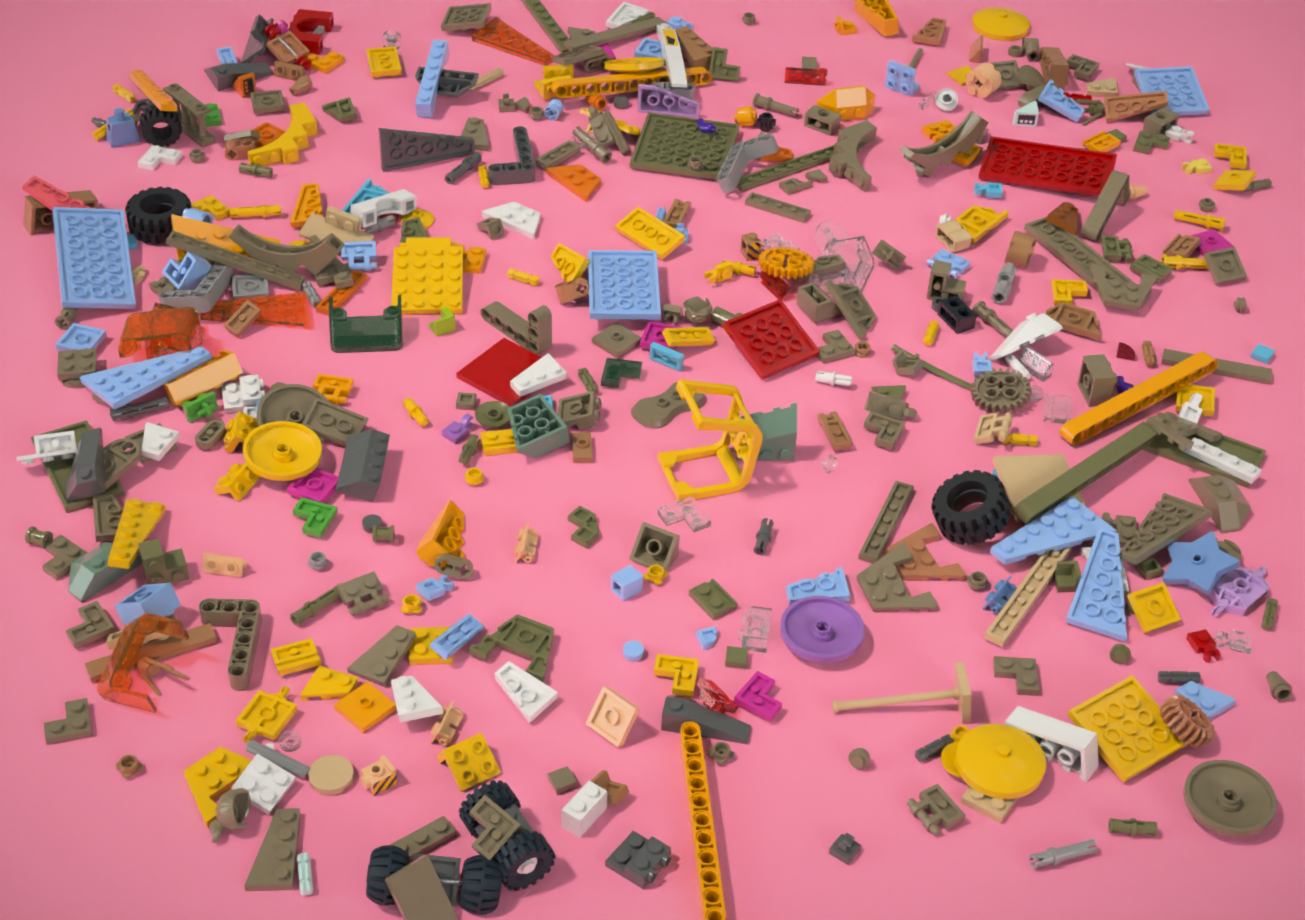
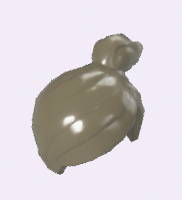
M246 789L229 790L220 796L216 807L217 819L213 820L209 825L212 843H216L221 838L224 828L238 831L247 826V823H241L246 819L251 809V797Z

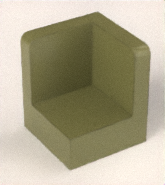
M1078 561L1057 562L1053 577L1057 592H1076L1081 579Z

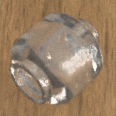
M394 29L385 31L382 36V46H396V49L399 50L401 48V34Z

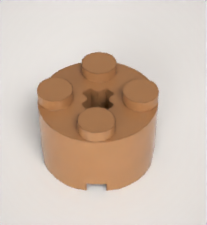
M1015 230L1004 262L1013 263L1014 266L1027 269L1038 237Z

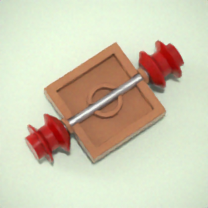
M269 24L265 28V35L269 36L271 41L267 42L266 47L281 62L289 64L295 62V65L303 66L306 71L309 70L312 61L310 59L307 60V55H309L310 50L291 31L280 35L281 29L277 28L276 24Z

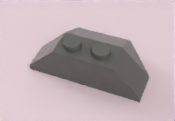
M418 67L415 78L419 84H421L425 67ZM443 69L438 83L437 95L450 97L463 95L476 85L479 73Z

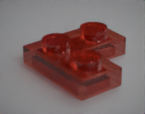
M700 678L696 685L701 689L698 696L704 700V706L712 711L717 709L722 713L730 712L735 714L739 706L715 682Z

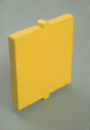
M964 66L947 72V75L953 81L963 86L966 85V75L973 69L969 66Z

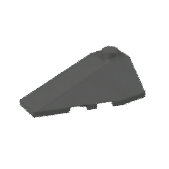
M267 62L227 63L204 69V72L217 91L232 87L239 76L253 72L255 80L273 75V71Z
M101 427L83 432L66 483V500L68 503L106 492Z
M673 695L666 696L662 711V731L680 733L682 724L690 721L699 725L701 737L748 745L751 730L750 724L691 698Z

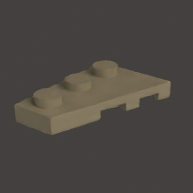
M113 494L93 495L96 542L114 541L122 515V508Z
M396 625L347 668L348 673L386 687L417 637L416 633Z

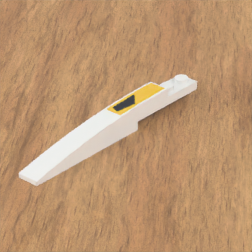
M667 23L657 25L656 31L662 47V57L665 59V67L671 86L687 88L685 67L676 31Z

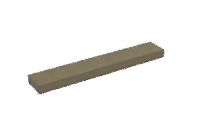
M1164 348L1161 364L1174 366L1195 354ZM1215 358L1218 361V366L1212 374L1264 384L1271 383V368Z
M895 481L858 555L859 560L873 564L881 558L913 492V485Z

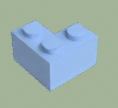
M187 252L182 262L170 258L162 273L178 290H196L212 265L204 257Z

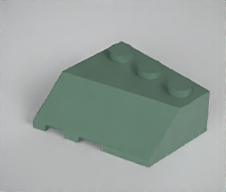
M541 393L508 408L517 453L538 458L570 443L567 425Z
M797 403L790 404L791 407L783 409L780 407L773 408V411L767 413L756 412L750 414L754 423L759 426L763 434V441L756 461H794L797 440ZM737 456V461H743L742 458Z

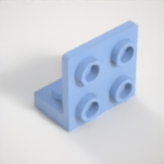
M889 60L885 88L912 97L920 88V83L915 82L916 69Z

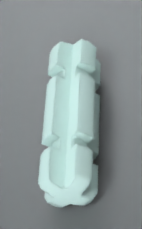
M305 852L297 856L300 894L303 896L313 893L310 854Z

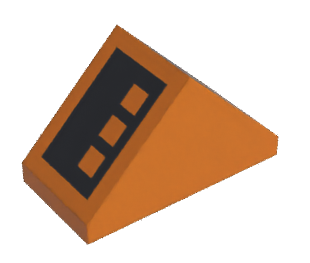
M253 72L239 76L232 85L233 89L242 98L250 96L252 92H256L255 75Z

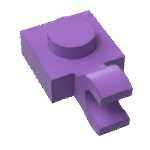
M467 413L462 417L460 423L452 422L442 430V436L456 445L469 435L468 430L474 426L470 422L473 416Z

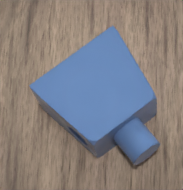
M123 108L114 109L115 116L108 117L106 124V140L111 148L141 141L131 115L124 113Z

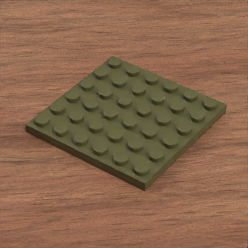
M648 112L630 160V168L717 181L716 177L731 147L736 143L740 124L704 119L705 122L716 126V131L713 134L710 132L702 133L697 125V118ZM691 156H700L703 167L698 170L691 169L687 164Z

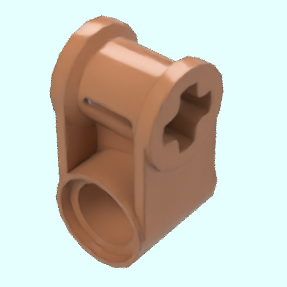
M254 139L228 140L225 143V157L228 160L248 159L247 151L256 149Z
M578 278L555 285L559 302L566 303L587 295L589 292V282L585 278ZM579 284H582V286H584V290H581L579 288Z

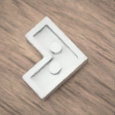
M152 145L137 162L138 168L153 171L160 162L176 165L183 157L182 151Z

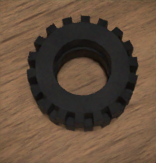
M149 105L148 109L145 108L143 113L140 114L141 135L144 140H147L148 144L152 143L154 146L159 145L160 147L166 145L168 147L171 143L174 144L176 140H179L182 134L179 113L175 111H160L156 105ZM157 123L168 124L163 128L154 127V125Z

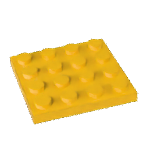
M1133 675L1070 709L1067 713V716L1076 726L1097 733L1098 753L1123 783L1187 746L1167 728L1168 726L1160 716V706Z

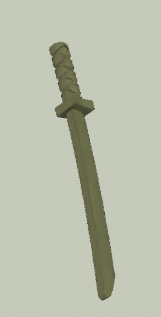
M896 344L891 347V350L897 354L900 351H904L907 360H922L919 358L920 354L918 353L912 355ZM922 360L923 368L971 390V383Z

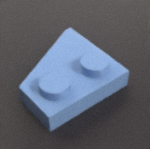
M1189 681L1177 688L1174 695H1183L1193 703H1196L1207 714L1209 719L1231 708L1236 701L1233 697L1193 681Z

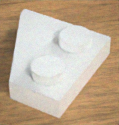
M147 422L142 443V456L160 461L180 438L179 432Z

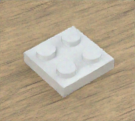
M257 753L231 787V790L238 788L246 789L251 797V804L270 815L291 787L296 776Z

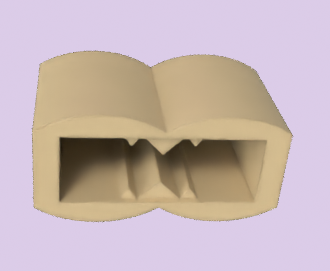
M950 220L936 225V238L944 243L951 252H957L970 247L972 236L967 230L962 229V226L957 221Z

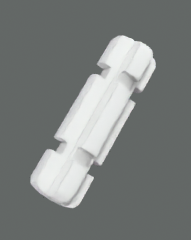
M1013 354L1005 357L1006 362L1013 370H1016L1017 374L1022 373V378L1027 377V380L1031 378L1029 371L1025 369Z

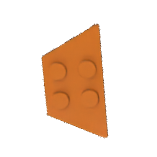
M581 164L546 168L548 176L585 202L589 200V195L593 194L595 189L601 184V178Z

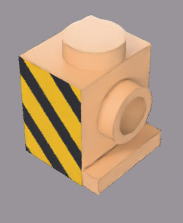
M385 755L380 756L379 761L361 769L362 777H360V782L363 788L369 789L373 796L397 784L396 769Z

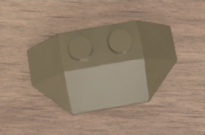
M1221 475L1190 478L1189 483L1204 507L1212 510L1211 518L1220 533L1239 531L1251 506L1235 481Z

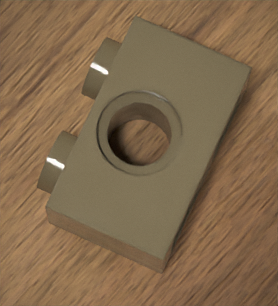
M813 105L805 112V127L829 136L840 128L841 114L817 105Z
M1164 107L1144 119L1143 131L1164 135L1165 131L1171 126H1177L1179 114Z

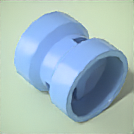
M558 99L551 100L544 109L545 117L549 120H556L564 109L563 103Z

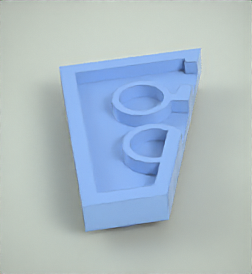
M1050 79L1039 96L1038 101L1069 119L1078 122L1085 110L1075 100L1063 94L1064 90L1058 89L1054 85V81Z

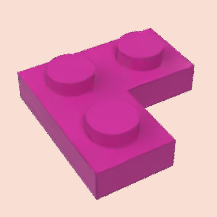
M759 671L750 678L734 697L735 704L769 722L782 709L781 702L767 695L775 686V680Z

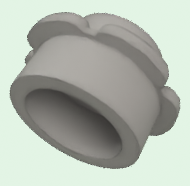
M316 551L309 556L308 565L310 568L321 570L328 564V559L323 552Z

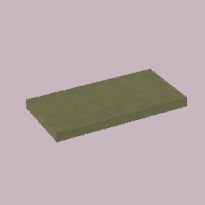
M1164 433L1162 435L1158 434L1154 442L1143 449V451L1212 476L1221 475L1235 481L1237 485L1248 489L1251 485L1238 477L1178 449L1179 444L1176 442L1171 444L1167 441L1168 436ZM1196 434L1186 437L1189 440L1193 438L1200 439L1258 468L1266 454L1265 449L1222 435L1221 439L1215 442H1210Z
M85 420L39 435L74 431L76 448H78L82 433L92 429L88 421ZM32 436L31 441L35 448L34 436ZM62 456L54 457V461L42 462L40 459L66 513L93 505V496L70 503L66 500V483L74 458L62 459ZM117 480L106 489V492L97 495L113 494L116 498L124 495V491L119 480Z

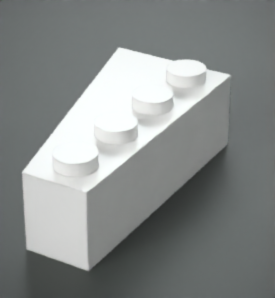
M1017 706L1005 721V725L1018 728L1035 739L1042 748L1047 761L1050 762L1051 759L1062 765L1061 769L1068 773L1071 770L1080 775L1079 779L1085 782L1088 781L1099 766L1097 733L1020 706Z

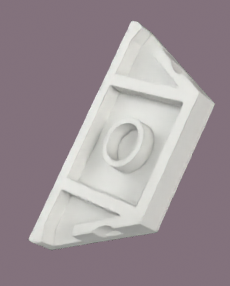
M510 202L483 210L482 217L485 219L489 217L500 218L504 227L534 239L538 223L541 219V213L519 203Z

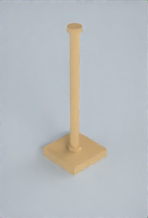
M964 662L955 663V684L953 690L842 702L832 700L833 713H838L840 710L954 698V700H957L961 722L966 724L971 723L972 694Z

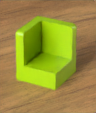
M448 307L441 308V318L430 323L429 328L436 336L456 330L455 315Z

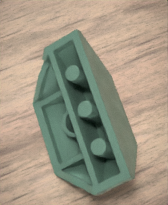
M102 543L71 563L68 592L81 603L140 566L142 564L140 552L129 569L110 567L107 564L113 543Z

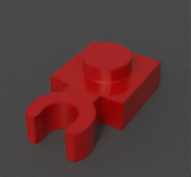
M1206 629L1187 634L1186 640L1196 654L1203 653V660L1206 663H1210L1211 656L1216 661H1219L1221 653L1215 648L1217 643Z

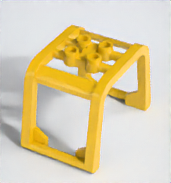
M679 380L676 389L681 399L686 400L692 411L691 418L697 430L723 431L721 439L713 445L658 452V462L677 501L683 503L734 493L743 489L751 479L763 441V434L759 426L754 423L743 403V398L738 388L726 384ZM695 393L732 396L733 400L727 419L703 416L693 398ZM740 410L742 411L745 419L741 418V416L739 415ZM730 442L737 451L738 458H742L744 461L742 471L728 447ZM717 455L731 482L693 488L684 481L677 482L670 467H674L676 462Z

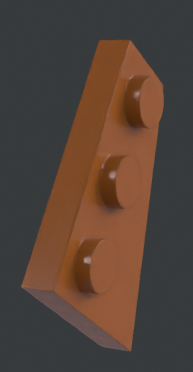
M1063 202L1047 215L1046 221L1075 235L1078 226V208L1074 207L1072 203Z

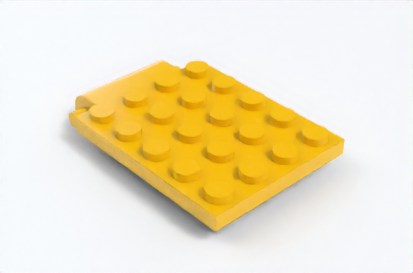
M406 237V242L400 243V247H394L392 315L441 314V308L448 307L453 314H462L463 246L458 247V242H452L451 237Z

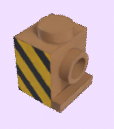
M750 232L741 235L740 252L746 261L759 259L762 243L757 233Z

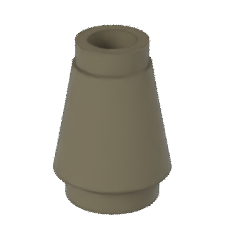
M1277 671L1269 672L1266 679L1272 697L1278 701L1288 700L1292 695V686Z

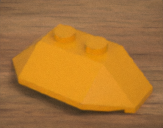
M864 85L835 88L822 98H819L816 105L841 114V121L865 118L874 109L875 93Z

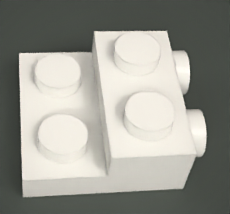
M258 374L239 377V383H229L221 386L225 414L238 413V411L244 412V407H256V403L265 395L263 379H259Z

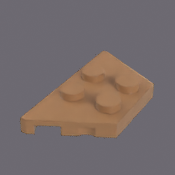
M1060 302L1055 307L1046 310L1045 314L1062 325L1063 329L1061 330L1098 341L1101 340L1102 332H1099V322L1096 320L1095 311Z

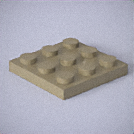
M491 3L450 6L442 21L441 30L452 32L454 30L466 31L473 28L477 30L484 28L492 10Z

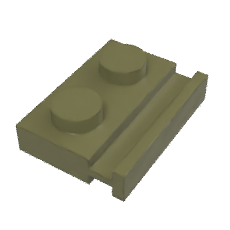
M1146 254L1136 259L1134 263H1131L1129 268L1140 275L1157 276L1156 284L1171 275L1173 270L1171 267Z
M714 578L708 583L704 582L689 590V596L712 620L729 613L731 609H737V602Z

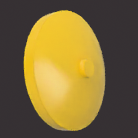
M988 7L978 10L973 15L972 27L978 34L986 38L998 41H1013L1021 39L1028 34L1030 21L1024 14L1005 7Z
M657 57L622 58L605 61L604 65L605 69L618 73L648 72L665 66V59Z
M289 421L263 424L251 431L243 444V458L248 468L263 478L275 481L295 480L308 475L318 466L322 457V444L317 434L302 424Z
M1004 724L981 725L964 734L957 746L955 762L960 776L970 787L984 795L999 799L1020 798L1037 789L1043 780L1046 770L1044 752L1035 739L1018 728Z

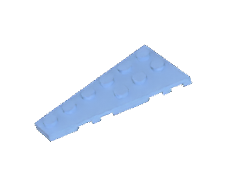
M1071 496L992 546L990 553L1005 565L1024 560L1029 555L1037 554L1039 556L1048 550L1058 551L1081 545L1082 541L1090 539L1094 541L1099 528L1115 533L1116 529Z
M1102 528L1098 529L1065 622L1126 642L1127 631L1125 626L1126 616L1124 614L1123 580L1121 578L1119 533Z

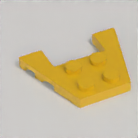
M221 746L183 771L186 782L207 828L213 820L217 819V804L213 800L228 791L252 761Z

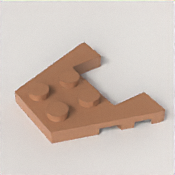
M933 523L924 526L887 547L886 554L905 542L912 559L910 562L895 566L902 581H928L929 578H939L940 581H948V578H958V581H965L966 573L959 563L939 567L926 547L925 543L940 539V533Z

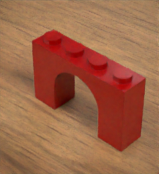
M298 9L297 13L294 14L293 21L290 22L289 31L310 50L309 54H321L323 50L322 34L305 32L315 31L318 25L324 26L325 32H331L334 27L333 12Z

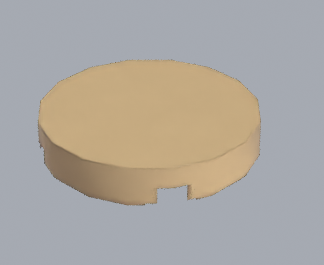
M323 756L310 766L308 772L311 787H314L320 794H339L344 791V788L352 784L354 779L353 766L348 759L342 756Z

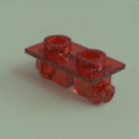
M763 270L760 272L761 283L778 300H782L791 287L779 276L774 277V274L768 275V272H763Z

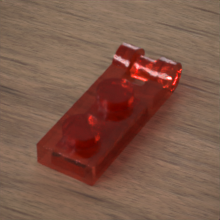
M786 67L784 83L825 86L827 82L825 77L828 70L825 68Z

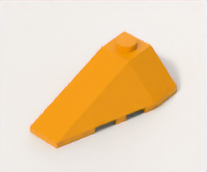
M449 500L415 551L418 557L428 566L435 567L437 556L443 553L462 558L465 557V553L462 551L464 539L461 533L464 530V512L452 500ZM443 560L441 567L448 565L446 560Z

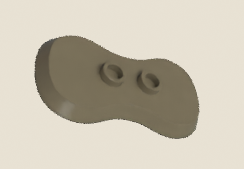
M675 382L662 394L639 400L632 407L631 415L645 427L659 428L670 423L678 414L691 411L686 400L681 399L676 389L677 382ZM695 393L693 397L698 408H701L707 401L704 393Z

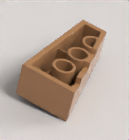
M688 26L676 29L683 61L687 63V67H704L709 71L713 48Z
M1041 47L1039 62L1044 82L1047 84L1052 79L1058 89L1064 90L1065 86L1068 85V62L1059 47Z
M91 190L67 192L70 197L76 200L80 199L85 205L97 209L98 199ZM31 195L25 196L23 226L30 235H34L40 230H49L54 226L53 211Z

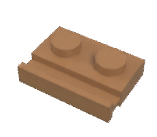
M1178 233L1165 247L1163 254L1170 256L1181 255L1183 258H1188L1201 244V238L1189 235L1181 236Z

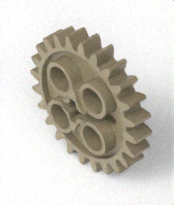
M993 368L991 373L986 370L985 375L979 374V378H975L971 388L972 400L975 401V405H979V409L985 408V412L992 410V413L999 411L1000 415L1003 414V411L1010 413V410L1017 412V407L1022 409L1023 404H1028L1031 394L1030 382L1027 381V377L1022 378V373L1016 374V370L1009 372V368L1006 371H1003L1002 368L996 371Z

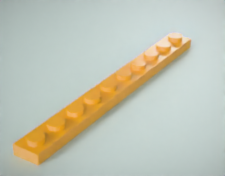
M134 69V71H129V78L160 111L177 112V104L144 70Z

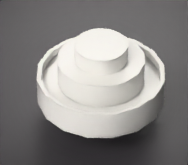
M945 88L938 92L935 102L940 110L948 112L957 106L958 96L954 90Z

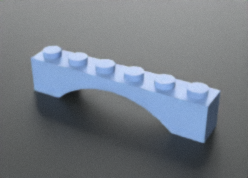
M433 40L415 102L417 117H433L440 75L444 66L447 65L450 55L449 44L446 40Z

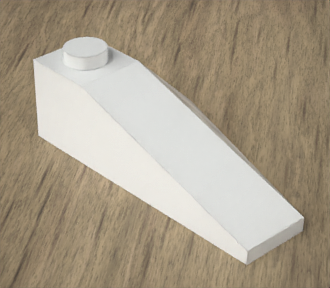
M1032 313L1026 316L1027 320L1021 322L989 358L991 361L1001 358L1021 347L1036 342L1038 339L1047 337L1063 329V327L1044 313L1039 315Z

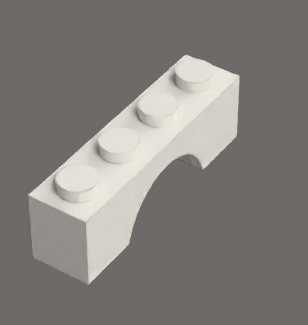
M402 189L351 205V214L361 218L360 226L364 228L377 224V217L382 214L395 213L405 215L412 213L416 209L417 196Z

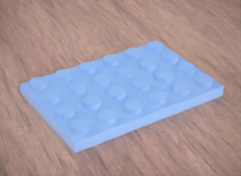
M588 250V260H590L588 264L590 319L661 320L657 251Z

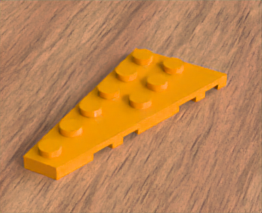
M171 215L173 231L253 258L229 238L234 229L178 215ZM254 234L267 241L281 244L279 239ZM176 248L177 260L182 262L187 251Z

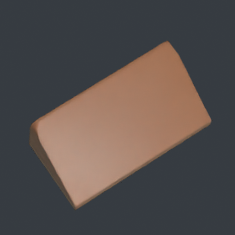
M980 35L971 45L969 62L980 63L983 35Z

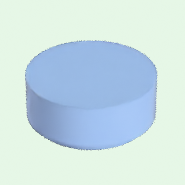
M638 641L626 642L623 646L624 658L629 661L640 660L644 656V646Z

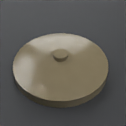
M286 384L275 387L267 392L259 402L256 416L257 426L276 421L302 424L316 397L327 402L329 401L319 391L309 386ZM319 437L322 444L326 439Z
M1211 760L1199 764L1187 776L1183 789L1184 801L1191 815L1206 828L1225 836L1249 837L1261 833L1271 824L1277 809L1276 795L1269 782L1254 769L1235 761Z

